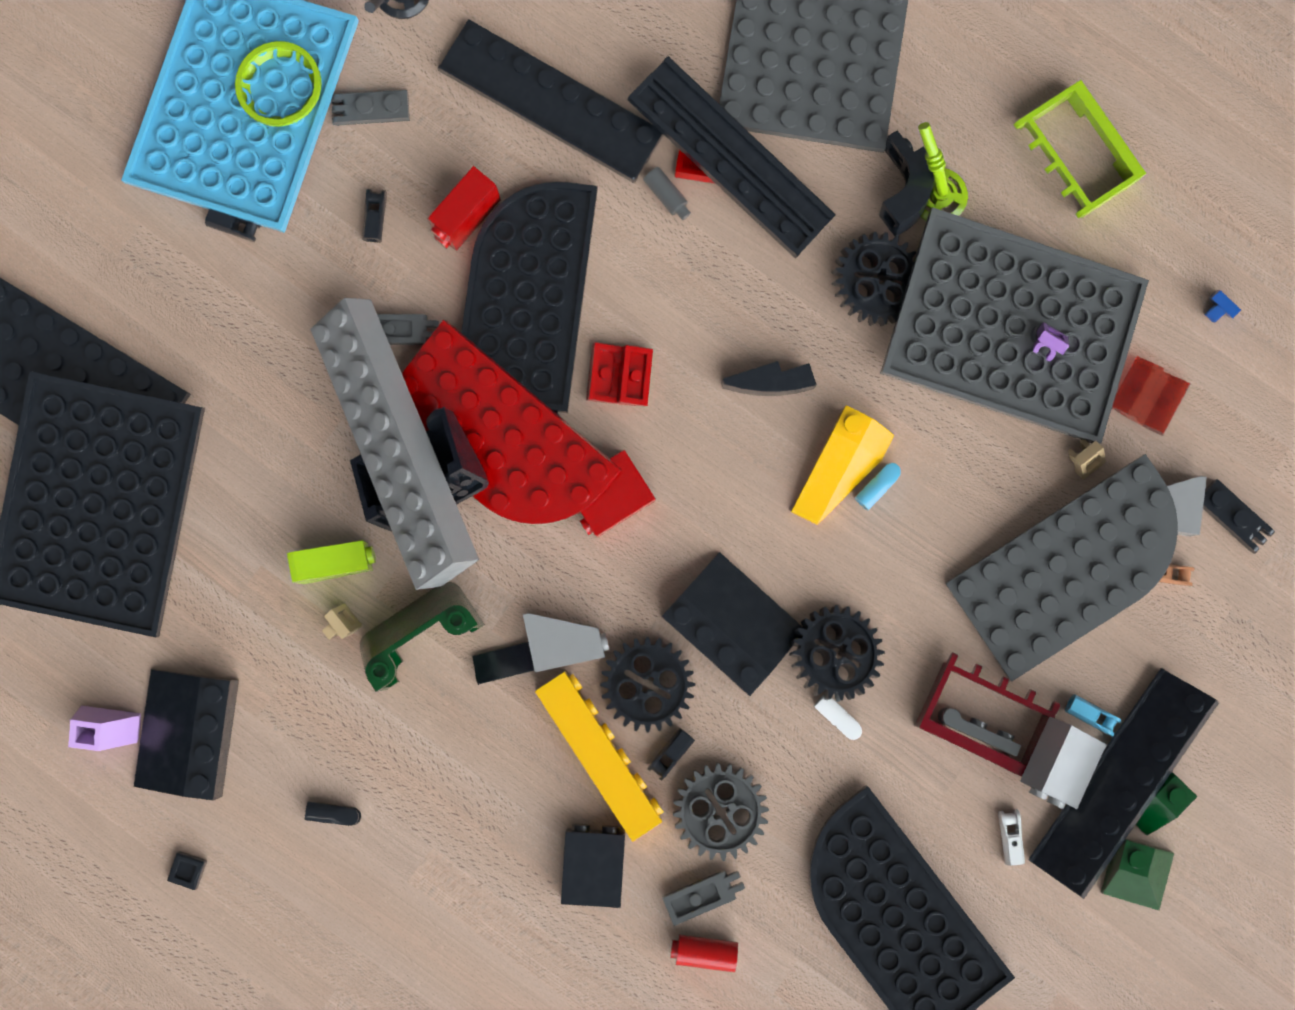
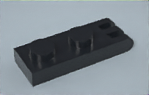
M1218 479L1213 480L1205 489L1203 509L1253 554H1256L1259 550V547L1252 541L1253 539L1260 545H1264L1267 542V539L1260 531L1268 537L1275 533L1265 521Z

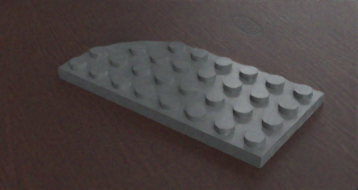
M1143 454L945 583L1011 682L1133 605L1157 585L1168 569L1176 548L1178 521L1173 498L1146 454Z

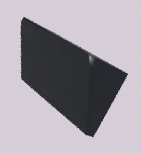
M529 642L472 656L477 685L534 671Z

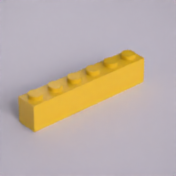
M565 671L537 689L535 693L633 842L662 823L660 814L664 811L654 797L649 800L645 794L646 783L638 772L634 775L627 766L631 763L629 757L622 747L617 750L611 740L615 736L606 723L601 725L595 717L599 712L591 699L584 700L579 690L583 687L574 673L568 675Z

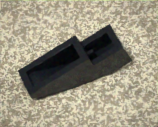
M778 361L723 378L721 382L723 389L756 396L797 394L813 390L817 385L810 363L782 372Z

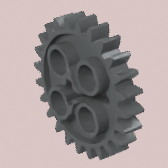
M716 763L715 771L711 772L709 767L704 765L705 774L701 775L698 771L694 770L696 778L694 781L688 778L684 779L688 786L687 790L683 788H678L677 790L683 798L674 800V804L681 807V810L673 812L674 817L681 818V821L675 824V828L685 829L680 835V839L683 840L690 837L691 840L688 848L692 849L698 845L699 856L707 850L709 851L710 860L714 859L716 853H720L722 861H725L727 852H731L732 856L737 859V849L741 848L747 854L748 848L746 844L748 842L753 845L758 844L753 836L755 834L764 835L763 830L759 828V824H768V820L762 817L761 813L768 812L769 808L760 805V803L766 800L767 797L766 795L756 794L762 786L760 784L751 786L750 784L754 778L753 775L750 774L743 778L744 769L741 767L736 773H732V764H728L726 770L722 771L720 764ZM728 783L733 787V793L730 797L720 798L717 795V788L720 784ZM706 789L711 790L722 808L728 807L725 813L736 829L735 834L729 831L721 816H713L716 813V809L707 797ZM696 800H705L708 803L707 812L702 815L695 814L692 811L693 803ZM744 808L748 810L749 818L746 822L737 823L733 820V814L737 809ZM713 825H720L725 829V833L722 838L714 840L708 836L709 829Z

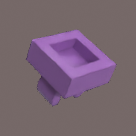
M1043 322L1037 330L1038 340L1033 345V352L1037 353L1041 347L1046 346L1050 348L1046 355V360L1051 361L1054 359L1056 351L1063 355L1070 346L1068 336Z

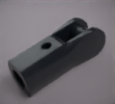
M371 189L366 191L362 240L366 242H382L387 202L386 190H382L381 193L372 192ZM380 204L379 211L371 210V205Z
M209 209L205 219L207 227L251 242L256 241L254 235L257 228L261 227L253 222ZM240 223L246 224L243 232L238 231Z
M679 728L651 762L647 770L656 772L660 776L659 780L662 781L694 743L695 739ZM664 754L673 760L668 767L660 761Z
M308 801L305 810V820L352 826L360 822L361 812L353 807Z

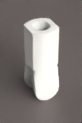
M823 695L814 704V707L833 725H836L847 738L855 740L861 736L862 728L860 724L833 698L824 700Z
M1015 809L1013 813L1005 814L1003 811H999L998 819L1005 865L1025 864L1020 812L1018 809ZM1006 825H1014L1015 832L1007 833Z

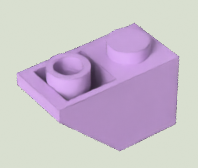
M81 706L70 719L68 747L101 751L137 743L139 741L141 713Z

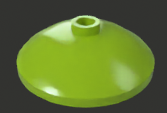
M285 41L269 42L252 50L241 62L235 79L237 99L245 112L257 122L276 127L293 124L307 116L316 105L322 86L321 74L312 56L302 47ZM274 49H277V57L291 58L293 51H295L296 61L300 63L302 55L305 68L313 70V73L309 74L310 80L314 85L311 97L305 102L301 110L287 115L285 118H281V116L265 118L258 115L254 109L255 103L253 99L247 105V94L242 90L243 87L251 94L250 84L243 82V79H252L254 72L257 70L250 63L254 61L260 66L265 61L274 58ZM267 51V53L264 56H259L260 54Z

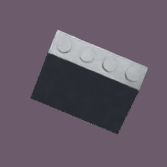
M720 552L661 616L748 696L754 693L793 647L790 641L800 638L794 633V630L797 628L804 629Z
M151 669L134 787L181 797L212 801L223 796L239 680Z

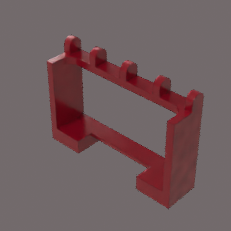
M952 652L947 663L943 662L914 726L1022 777L1049 717H1056L1060 703L1054 700L1049 710L1032 703L1036 691L1029 689L1025 699L1005 690L1009 679L1004 676L1001 678L998 686L980 678L979 674L982 666L977 663L971 673L954 666L958 654ZM951 672L1042 714L1021 762L930 720Z

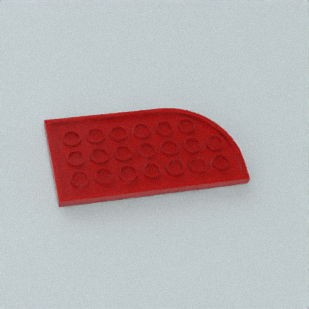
M442 320L402 372L425 431L429 430L426 419L432 411L445 407L455 414L483 466L489 482L487 488L473 495V497L487 509L501 517L527 524H546L567 519L593 504L622 470L447 320Z

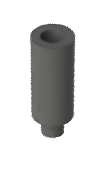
M660 167L654 168L644 177L643 181L671 215L678 214L682 220H685L691 214L686 207L688 201Z

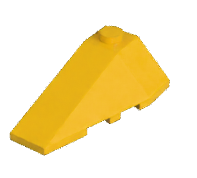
M846 405L842 409L791 513L818 525L882 461L894 434L873 418Z

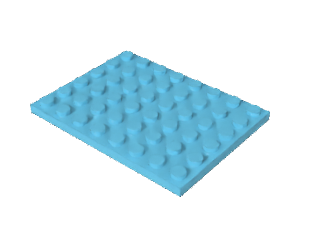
M186 0L121 181L131 186L202 208L219 211L285 233L359 22L357 16L304 0ZM285 41L302 47L312 56L321 74V92L312 111L301 120L287 126H268L251 118L242 108L236 95L235 79L241 62L252 50L269 42ZM274 49V58L265 61L260 66L254 61L250 63L257 70L254 72L252 79H243V82L250 84L251 94L243 87L242 90L247 94V105L253 99L255 103L254 109L258 115L265 118H272L274 116L285 118V116L301 110L305 102L311 97L314 85L310 80L309 74H312L313 70L305 68L302 55L300 63L296 61L295 51H293L291 58L277 57V49ZM267 51L260 54L259 56H264L267 53Z

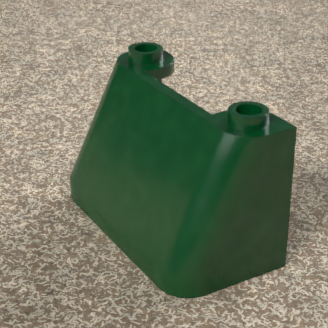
M447 582L442 587L433 588L368 631L361 638L360 652L365 674L375 692L388 690L400 682L397 678V669L404 661L396 649L438 621L452 635H462L468 631L474 633L485 625L457 584Z

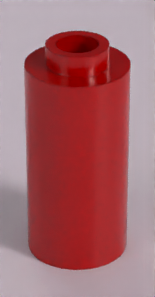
M679 934L678 940H672L670 958L676 959L675 965L735 973L738 959V942Z

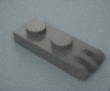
M407 90L334 94L331 99L332 103H343V105L332 106V114H343V116L332 118V124L336 126L410 121L409 94Z

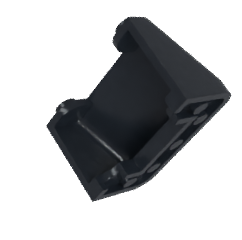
M445 407L432 411L426 419L427 428L429 429L426 433L457 505L487 488L489 482L486 472L455 414ZM360 453V455L350 460L365 520L368 523L392 532Z

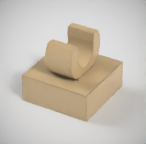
M1082 439L1080 446L1083 451L1080 453H1075L1072 449L1068 450L1069 458L1074 462L1075 471L1083 480L1106 463L1104 448L1097 441L1090 445L1089 442Z
M344 603L331 609L324 616L329 625L322 632L329 640L338 635L341 639H344L357 632L362 627V624Z

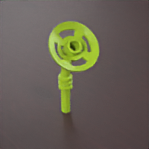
M921 123L918 129L926 150L925 159L927 160L929 170L933 172L935 180L930 195L932 202L929 199L927 206L930 209L933 207L942 210V208L949 206L954 201L958 204V207L951 214L960 216L968 200L967 187L957 173L945 168L946 162L942 150L937 147L930 123ZM949 177H951L958 184L961 193L957 192L955 184L948 179ZM926 209L921 216L925 221H927L929 214Z

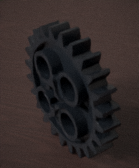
M873 232L869 235V239L865 234H862L858 237V241L853 239L848 243L850 248L845 247L840 251L844 257L835 259V263L840 266L832 271V274L839 276V279L832 282L833 286L840 287V291L835 294V297L843 296L845 300L840 304V307L849 305L851 307L848 312L849 316L856 312L859 313L858 322L864 321L867 317L869 326L874 325L877 319L880 326L886 325L888 320L891 324L896 322L914 262L912 258L917 253L916 251L906 252L908 242L899 246V236L889 241L888 232L883 233L880 238H878L877 232ZM862 256L870 260V269L863 265ZM890 262L897 265L898 274L891 271L889 267ZM857 273L858 275L864 276V277H863V278H858V277H855L854 274ZM894 280L901 281V282H902V285H900V284H898V283H896V282H892V281H894ZM859 284L867 289V297L859 293ZM886 289L894 294V302L887 299Z
M838 605L831 607L830 612L826 606L821 608L820 615L816 611L810 613L811 620L807 618L801 620L804 629L797 628L794 630V633L800 638L790 641V644L797 647V650L789 653V656L797 657L798 660L791 667L801 669L796 678L801 679L805 677L807 679L804 685L805 689L815 686L814 696L824 691V700H830L833 694L836 702L842 701L844 694L848 700L854 699L855 693L859 696L865 694L864 687L871 688L874 686L870 678L880 677L879 672L875 668L884 666V663L878 660L877 656L885 654V651L877 649L876 646L883 640L879 638L874 639L873 637L878 629L872 628L869 630L867 626L870 619L860 621V611L855 612L851 616L850 607L848 606L843 608L841 613ZM827 626L834 629L836 633L835 640L829 639L826 635ZM815 639H818L823 646L816 644ZM852 641L860 645L861 652L859 655L853 652L851 648ZM833 649H839L838 655L841 656V658H836L837 653ZM815 651L823 657L822 666L817 665L813 660ZM852 661L859 663V667H856ZM840 666L848 671V679L846 681L839 676L838 670Z
M646 637L644 645H640L638 639L635 638L633 648L623 643L625 652L621 654L619 651L614 650L613 653L617 660L606 661L611 667V671H602L601 673L608 677V681L600 683L601 687L608 688V692L604 693L601 697L603 699L610 698L612 701L607 705L606 709L616 708L617 712L613 718L625 717L624 727L630 721L634 722V731L636 732L641 724L645 725L647 733L650 732L651 725L653 724L656 725L658 731H661V722L664 721L670 727L673 726L671 717L674 715L682 719L681 713L678 710L680 708L689 710L690 708L684 702L685 698H694L693 694L687 692V688L696 686V683L687 681V677L694 674V671H685L684 669L690 661L688 659L679 661L678 658L682 651L679 650L674 654L671 653L672 643H669L665 648L661 647V638H658L655 645H651L649 637ZM639 656H646L651 661V667L645 673H640L634 668V660ZM625 670H629L645 680L649 676L653 677V684L669 693L671 698L666 699L651 689L643 692V685L626 676ZM672 671L675 673L676 682L673 686L664 687L660 684L659 677L662 672ZM624 682H632L636 687V694L631 698H624L619 692V687ZM651 696L658 697L662 702L661 709L656 713L648 712L644 705L647 698Z

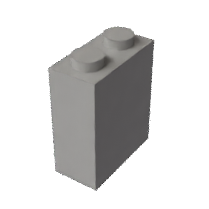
M1049 717L1020 782L1031 787L1029 793L1043 800L1047 799V802L1061 809H1064L1065 804L1077 809L1106 744L1070 724Z

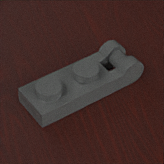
M945 707L938 712V719L942 724L1008 754L1018 755L1021 745L1013 742L1015 736L999 729L997 734L986 730L988 724L973 717L968 722L961 718L959 711L956 709Z

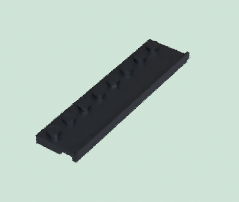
M470 19L464 25L441 65L438 66V71L632 183L637 181L640 172L664 136L651 123Z
M669 56L628 97L627 100L795 259L836 215Z
M1161 668L1104 749L1078 808L1075 809L1066 804L1029 857V861L1085 899L1218 706L1219 702L1217 699Z

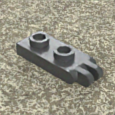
M377 314L390 345H424L433 333V331H427V328H437L439 326V321L427 320V315Z
M723 870L662 896L673 925H678L735 900V893L745 889L743 882L731 886L730 882L741 877L739 872L736 871L727 875L726 871Z

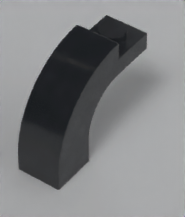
M898 130L888 135L885 152L902 173L905 187L899 193L885 200L879 213L880 218L895 237L907 231L920 219L927 206L934 182L933 172L929 170L927 160L925 159L926 150L924 146L914 152L911 142L907 138H903Z

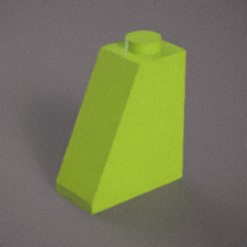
M363 540L287 553L292 582L309 584L373 571L372 564L376 563L373 546H368V542Z

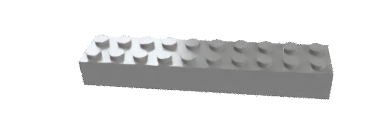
M344 298L311 328V332L415 589L442 587L479 560L372 301L370 299Z

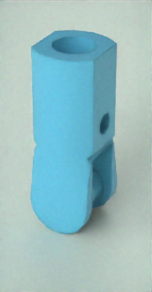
M895 463L887 464L855 497V500L868 511L897 481L901 474L900 467Z
M1076 694L1070 697L1065 707V712L1112 737L1115 734L1112 731L1116 723L1121 722L1120 718ZM1100 714L1106 716L1102 726L1096 723Z

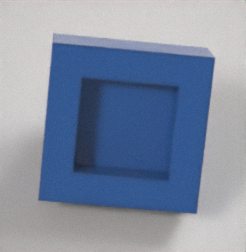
M1216 290L1209 297L1214 305L1204 315L1215 323L1224 314L1229 318H1234L1241 309L1221 290Z

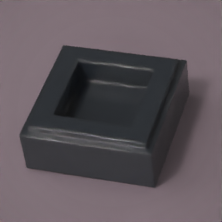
M181 851L177 852L167 881L192 890L198 889L207 860Z

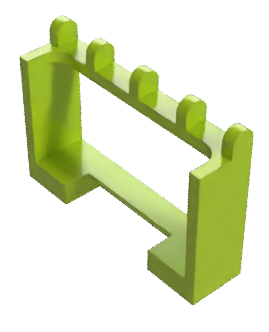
M1079 80L1013 124L1016 129L1020 128L1022 130L1027 128L1035 139L1028 145L1030 150L1032 151L1040 146L1052 164L1044 169L1046 173L1049 174L1056 169L1068 187L1061 192L1062 196L1066 197L1071 193L1075 196L1081 206V209L1075 214L1078 219L1085 217L1147 174L1082 80ZM1068 100L1080 118L1084 115L1087 117L1116 159L1112 165L1124 181L1092 203L1035 123L1037 119Z

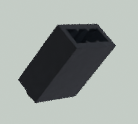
M572 824V828L566 829L561 893L562 905L621 908L625 832L620 831L619 826L604 825L602 830H590V825Z

